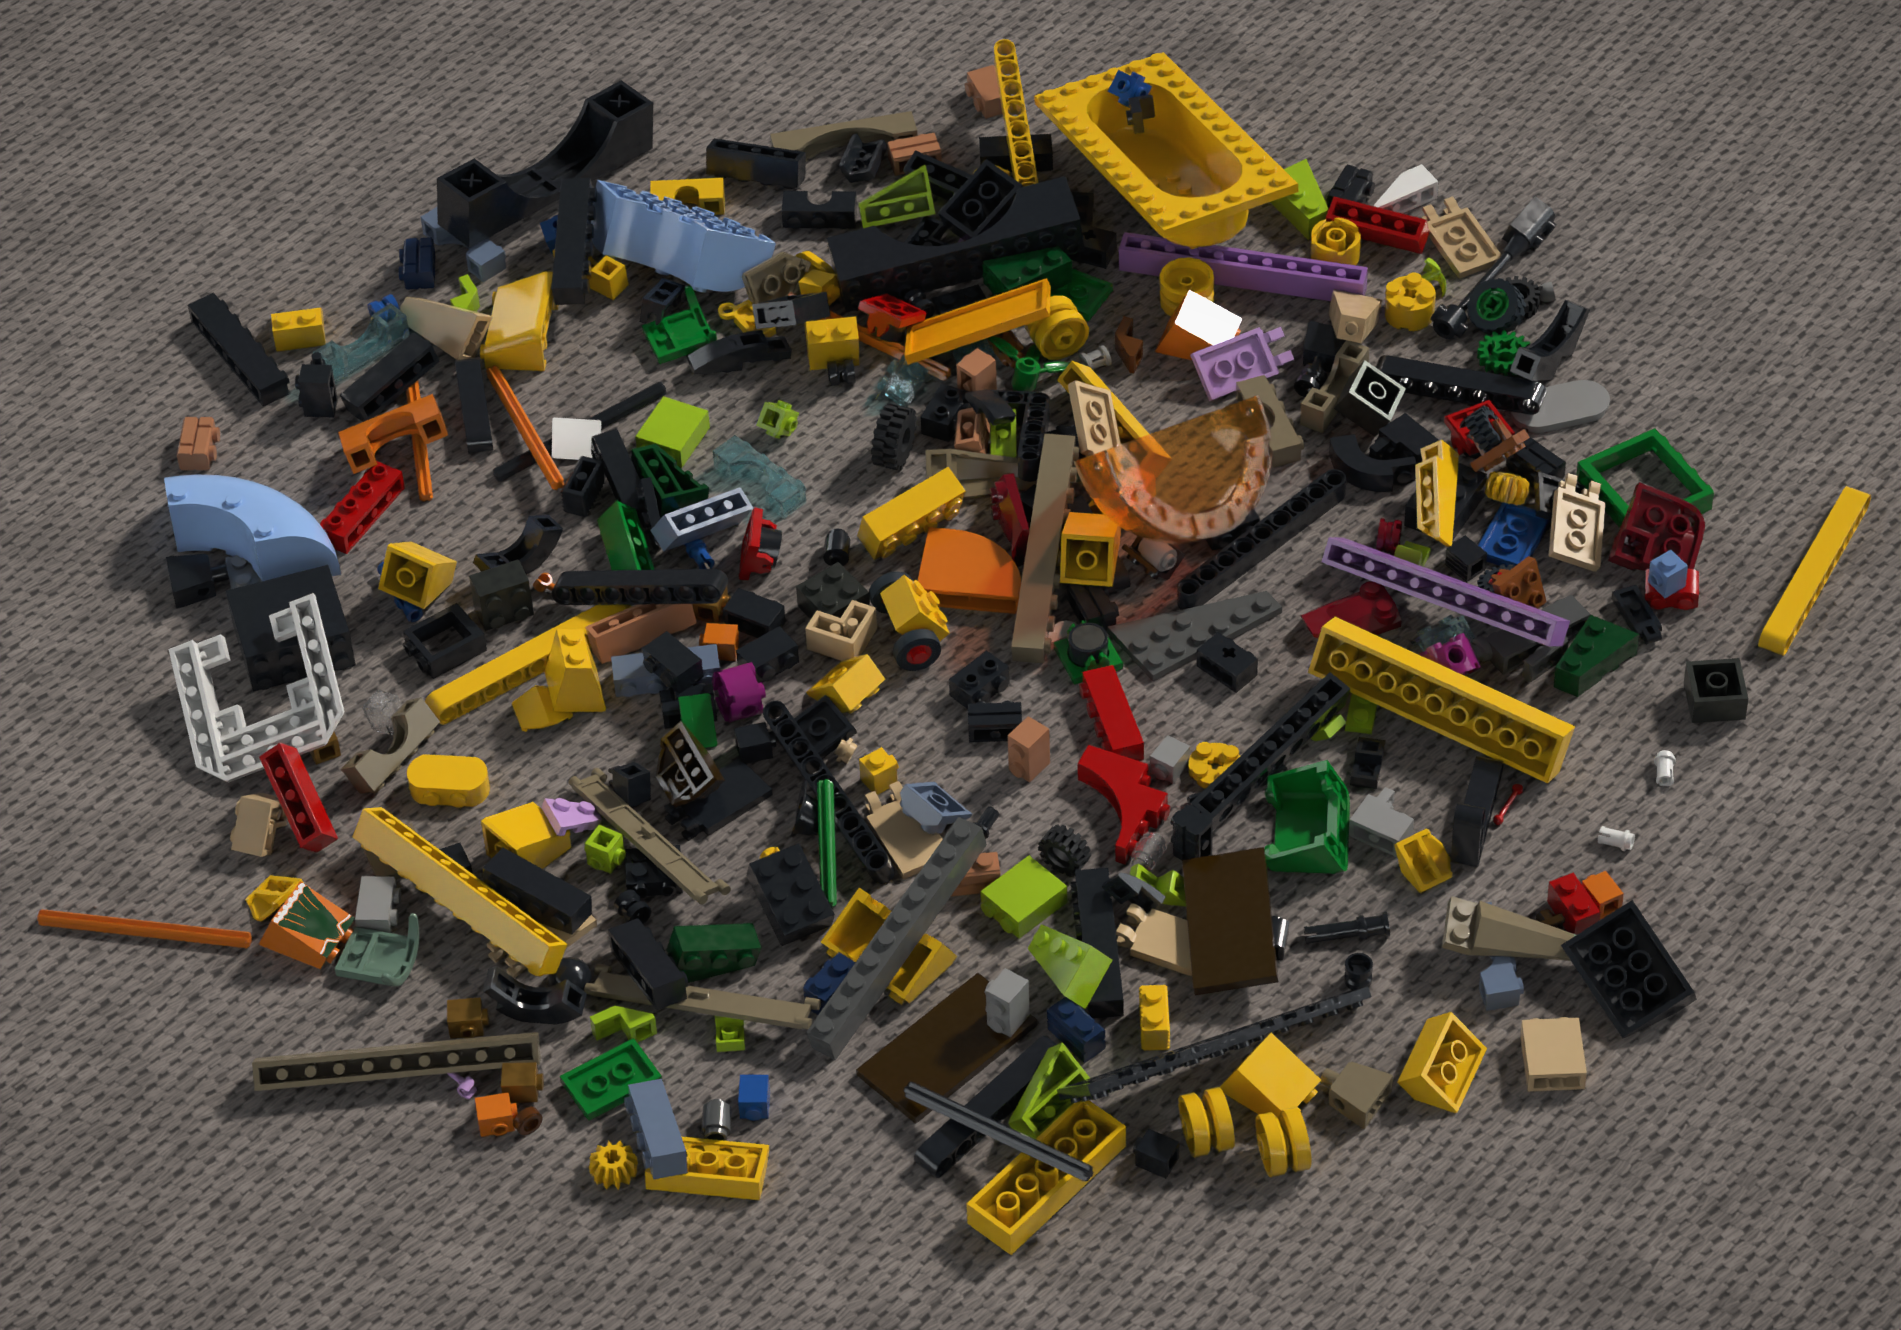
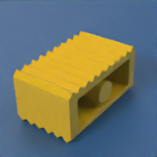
M1142 985L1139 987L1141 1049L1144 1051L1169 1050L1170 1025L1167 986Z

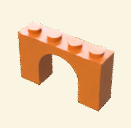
M433 394L338 432L343 451L353 474L377 465L376 451L395 438L408 434H420L426 445L448 436L443 417Z

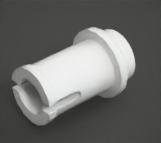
M1660 751L1654 758V764L1657 766L1656 783L1660 786H1671L1674 783L1673 766L1676 763V758L1670 751Z
M1604 826L1601 827L1599 832L1606 836L1598 835L1599 844L1619 847L1622 851L1632 849L1635 834L1630 833V830L1623 832Z

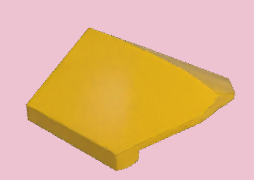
M535 685L512 702V707L521 730L525 732L528 729L552 726L573 717L572 712L553 711L547 686Z
M1427 828L1394 844L1401 873L1419 893L1453 877L1450 857L1443 844Z
M270 875L245 899L253 918L261 922L276 913L300 881L304 883L302 879Z

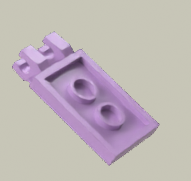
M1260 327L1190 355L1209 401L1235 392L1236 382L1265 375L1267 379L1279 374V366L1294 360L1291 350L1273 357L1269 348V343L1284 337L1281 327L1263 333Z

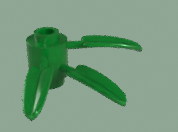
M996 336L988 337L991 343L1016 362L1011 380L1013 391L1032 392L1036 388L1040 373L1063 372L1070 363L1062 361L1048 362L1043 365L1044 368H1041L1038 363L1041 352L1035 344L1028 348L1025 358L1019 359L1017 357L1018 350L1010 343Z

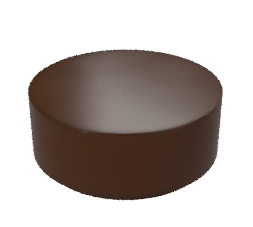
M528 1107L516 1115L513 1126L521 1135H528L540 1127L543 1117L535 1107Z

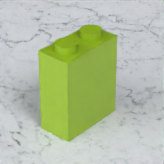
M663 396L636 434V448L656 444L677 461L678 467L682 468L710 428L708 410Z
M1030 855L981 890V909L983 913L989 918L993 917L1000 923L1005 932L1012 933L1019 939L1067 903V886Z

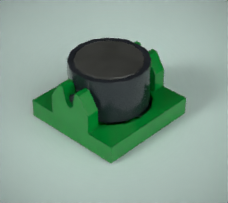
M1084 620L1077 626L1073 623L1067 630V638L1054 642V650L1074 685L1083 682L1082 672L1110 665H1114L1116 671L1123 669V662L1111 643L1106 630L1095 623H1087Z

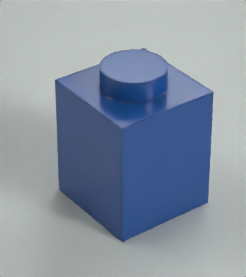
M740 1075L738 1097L740 1119L752 1121L769 1119V1075Z

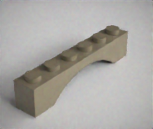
M912 111L773 133L770 134L771 147L806 152L807 161L826 150L848 145L853 134H858L863 143L884 139L886 144L896 139H905L918 135Z

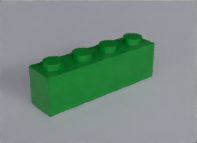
M616 500L597 519L611 570H654L636 509Z

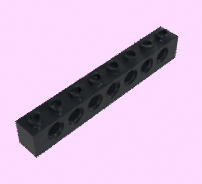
M1329 672L1198 795L1190 805L1200 810V813H1205L1213 818L1214 830L1268 779V776L1277 771L1346 705L1351 688Z

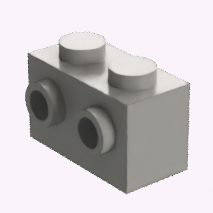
M1005 968L995 980H991L986 986L985 1011L987 1012V1025L995 1032L1011 1037L1030 1015L1029 980Z

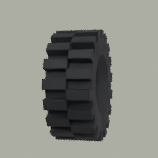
M887 403L883 407V410L880 412V418L877 419L876 429L874 428V438L871 443L873 445L871 460L874 465L898 471L903 469L906 459L910 455L909 452L913 448L912 442L915 440L916 435L914 432L917 424H915L917 416H915L916 411L913 408Z

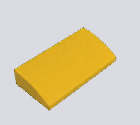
M682 1137L686 1149L688 1173L653 1179L650 1168L645 1170L646 1189L760 1200L768 1163L769 1145Z

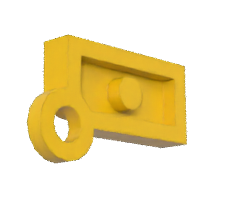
M749 299L738 305L724 303L718 308L719 317L724 320L734 319V323L743 333L762 330L765 337L776 335L775 327L756 329L752 308L753 303ZM732 310L730 313H725L724 311Z

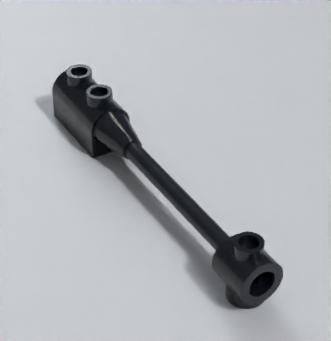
M1534 196L1509 225L1502 237L1508 244L1504 248L1502 255L1458 306L1451 304L1446 307L1441 304L1436 309L1430 320L1433 322L1434 331L1440 337L1452 339L1456 335L1461 338L1469 327L1465 324L1467 322L1465 312L1468 309L1467 302H1469V296L1473 293L1474 288L1483 281L1495 278L1509 261H1512L1523 252L1528 251L1530 248L1536 251L1544 240L1541 237L1543 233L1547 236L1550 235L1557 224L1554 223L1555 213L1548 205Z

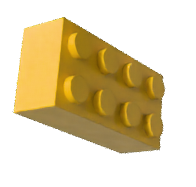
M946 467L863 516L857 537L874 560L881 556L882 558H887L895 552L896 547L902 544L907 546L920 533H928L929 527L936 528L942 520L946 519L949 521L959 514L966 491L951 469Z

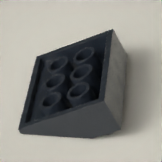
M1633 900L1561 945L1622 1039L1677 1013L1697 1000L1694 990Z

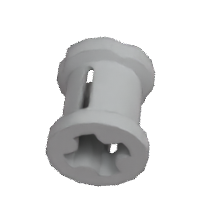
M1100 345L1097 350L1087 354H1079V362L1094 370L1102 366H1110L1111 357L1107 348L1104 345Z

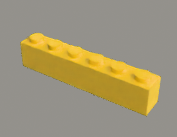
M1071 361L1057 379L1068 393V384L1073 381L1110 390L1090 367L1075 361ZM1111 391L1123 456L1133 467L1155 475V479L1158 478L1172 459Z

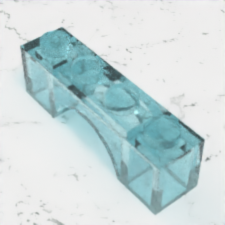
M390 303L371 315L366 331L355 342L340 346L331 340L312 352V354L315 352L321 353L326 365H332L336 384L410 336L407 316Z
M734 435L713 450L714 468L730 480L748 477L764 482L767 485L765 488L766 506L783 519L806 504V488L804 484L790 476L784 468L778 467L771 462L765 454H760L752 448L747 441H743Z

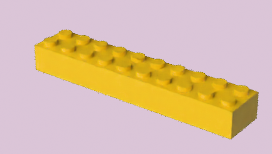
M1334 617L1322 626L1308 673L1321 679L1331 672L1351 688V693L1493 759L1504 761V764L1545 783H1549L1560 772L1575 726L1337 617Z

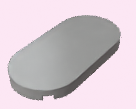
M1576 380L1545 387L1547 392L1537 414L1528 415L1510 411L1512 422L1518 428L1522 429L1523 427L1531 433H1544L1601 419L1609 408L1610 396L1608 391L1599 383L1590 380Z

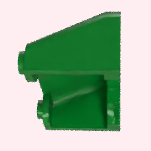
M1324 760L1268 776L1265 797L1267 802L1276 809L1275 845L1268 844L1264 849L1267 868L1269 867L1274 872L1338 874L1347 871L1350 797L1347 787L1329 761Z

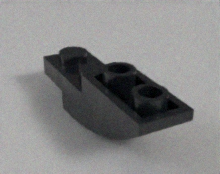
M762 330L731 335L709 343L688 355L687 361L693 374L729 373L732 371H742L744 362L754 363L757 361L791 359L792 350L785 336L765 337Z

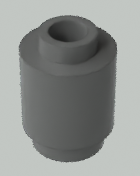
M721 1099L710 1100L703 1106L702 1134L704 1139L726 1141L727 1136L730 1135L731 1106Z

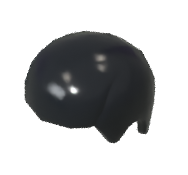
M562 958L557 972L549 974L547 986L550 987L568 979L584 991L586 983H590L592 978L590 968L579 958Z

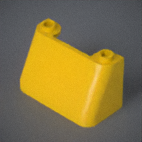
M544 271L500 286L497 292H493V310L491 315L493 318L489 324L485 344H481L480 358L484 359L485 368H492L495 365L499 369L545 371L547 362L544 360L543 351L547 349L546 335L552 310H558L559 305L554 303L551 289L553 272Z
M858 888L821 941L823 945L829 948L826 954L833 958L840 952L856 962L892 911L873 899L870 894ZM924 934L887 986V989L891 991L888 996L900 1005L904 1001L910 1004L953 964L957 955L934 937Z

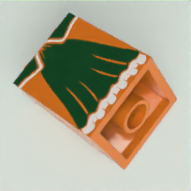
M1189 290L1169 318L1155 352L1192 360L1190 356L1192 353L1238 336L1241 332L1238 329L1241 318Z
M300 881L269 923L259 945L321 969L326 961L330 964L333 962L340 951L336 948L340 942L346 944L354 931L350 927L355 918Z

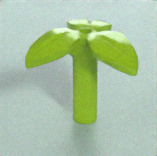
M1428 257L1424 261L1426 265L1423 268V271L1427 273L1423 274L1422 278L1429 282L1433 280L1438 281L1442 290V297H1444L1447 287L1445 277L1441 273L1439 265Z

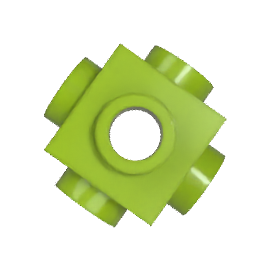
M778 400L777 403L765 402L756 426L765 429L767 435L780 439L781 435L790 436L797 427L799 413L791 409V404Z
M598 825L585 842L584 850L586 852L587 864L596 870H603L611 874L616 866L621 865L625 859L626 851L624 850L621 833Z

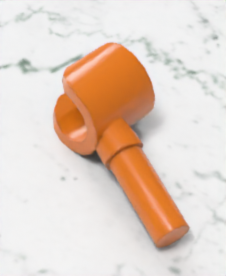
M542 573L533 583L534 589L538 592H543L546 589L552 591L555 585L552 583V577L549 573Z

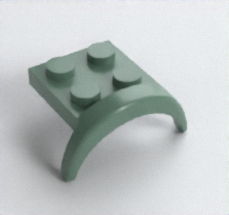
M414 913L409 915L408 936L354 927V931L350 935L335 967L336 976L393 987L401 986L408 978L418 953L419 924L417 915Z

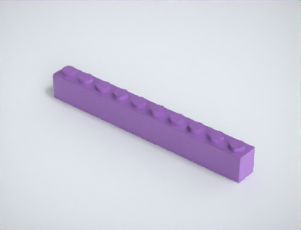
M1124 232L1119 247L1120 271L1159 276L1162 268L1170 261L1190 257L1200 259L1211 267L1214 274V284L1326 301H1331L1333 289L1364 296L1367 290L1368 267L1217 245L1198 247L1191 250L1187 246L1174 244L1161 237Z
M1328 538L1322 563L1549 647L1563 646L1570 623L1567 619L1346 538Z

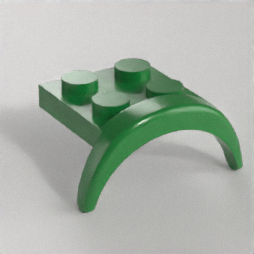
M691 286L685 287L689 309L664 317L658 325L655 324V321L642 325L643 333L659 364L686 356L709 343L717 341L716 331H711Z

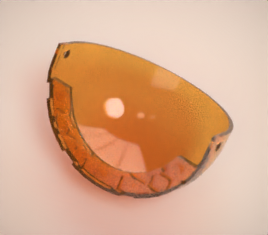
M1257 395L1076 460L1074 464L1080 480L1094 504L1117 526L1138 537L1160 543L1185 544L1198 542L1222 535L1234 529L1245 521L1244 518L1251 510L1256 508L1266 489L1270 475L1272 456L1268 455V441L1271 440L1270 427L1261 399Z

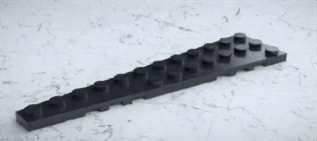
M1369 987L1356 988L1057 1089L1059 1099H1070L1071 1104L1091 1099L1096 1100L1108 1096V1093L1123 1089L1126 1085L1138 1084L1149 1080V1077L1168 1074L1175 1071L1176 1068L1188 1067L1200 1063V1060L1224 1055L1226 1051L1250 1046V1043L1265 1039V1034L1273 1032V1035L1289 1031V1026L1297 1023L1298 1027L1313 1023V1017L1322 1015L1323 1018L1339 1014V1008L1346 1006L1347 1010L1363 1006L1362 1000L1372 997Z

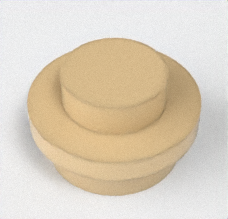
M849 738L847 742L842 740L837 747L835 754L838 755L836 761L839 763L843 761L847 764L858 745L853 743L852 738Z

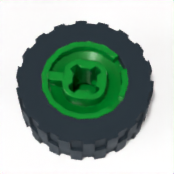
M1491 278L1488 281L1481 282L1479 286L1474 288L1473 293L1469 296V302H1467V313L1471 318V322L1487 335H1492L1494 331L1498 335H1501L1503 330H1506L1507 334L1510 331H1514L1516 326L1520 325L1521 319L1525 315L1526 303L1524 302V296L1513 284L1502 278Z

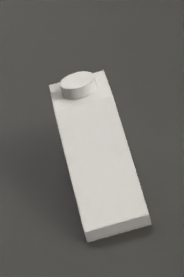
M1421 164L1401 173L1374 204V207L1405 213L1437 199L1438 181Z

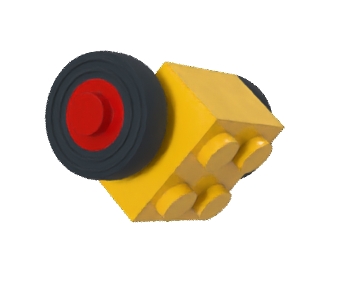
M890 572L880 576L870 586V601L878 612L889 614L895 630L902 635L893 647V655L897 664L907 671H917L929 667L941 654L940 641L950 634L946 626L948 620L943 612L939 610L938 605L940 602L937 596L931 591H925L917 580L913 581L904 572Z

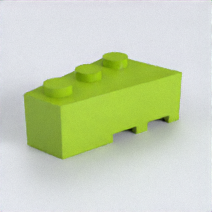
M1304 159L1284 169L1298 183L1299 192L1271 201L1270 203L1309 240L1311 239L1313 227L1318 222L1326 219L1329 209L1307 159Z
M923 165L859 202L858 208L862 228L935 214L926 166Z
M1042 924L1028 947V950L1061 993L1084 1009H1086L1113 961L1091 945Z
M1063 1043L1048 1048L1008 1122L1012 1129L1034 1139L1072 1105L1070 1099H1059L1057 1089L1090 1078Z

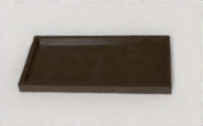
M1264 847L1182 860L1192 981L1195 996L1278 983Z
M976 973L858 1067L856 1075L916 1124L929 1114L932 1109L905 1097L904 1088L909 1082L917 1083L948 1098L1037 1026V1019L1030 1014L1011 1037L991 1029L987 1025V1012L985 1011V989L989 981L981 974Z

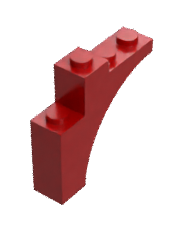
M1091 745L1087 746L1078 762V781L1084 782L1099 791L1115 809L1121 824L1120 835L1115 845V862L1126 865L1130 856L1134 857L1139 848V840L1141 836L1145 837L1147 835L1149 827L1157 829L1162 820H1167L1171 806L1168 805V793L1149 787L1151 776H1148L1147 763Z

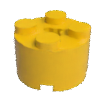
M1334 218V221L1326 222V219L1318 222L1311 232V259L1356 266L1360 259L1361 241L1358 227L1353 222L1343 218Z
M1414 272L1387 283L1385 291V319L1394 328H1408V331H1418L1430 325L1432 322L1430 318L1435 312L1436 293L1433 285L1426 279H1423L1419 273Z

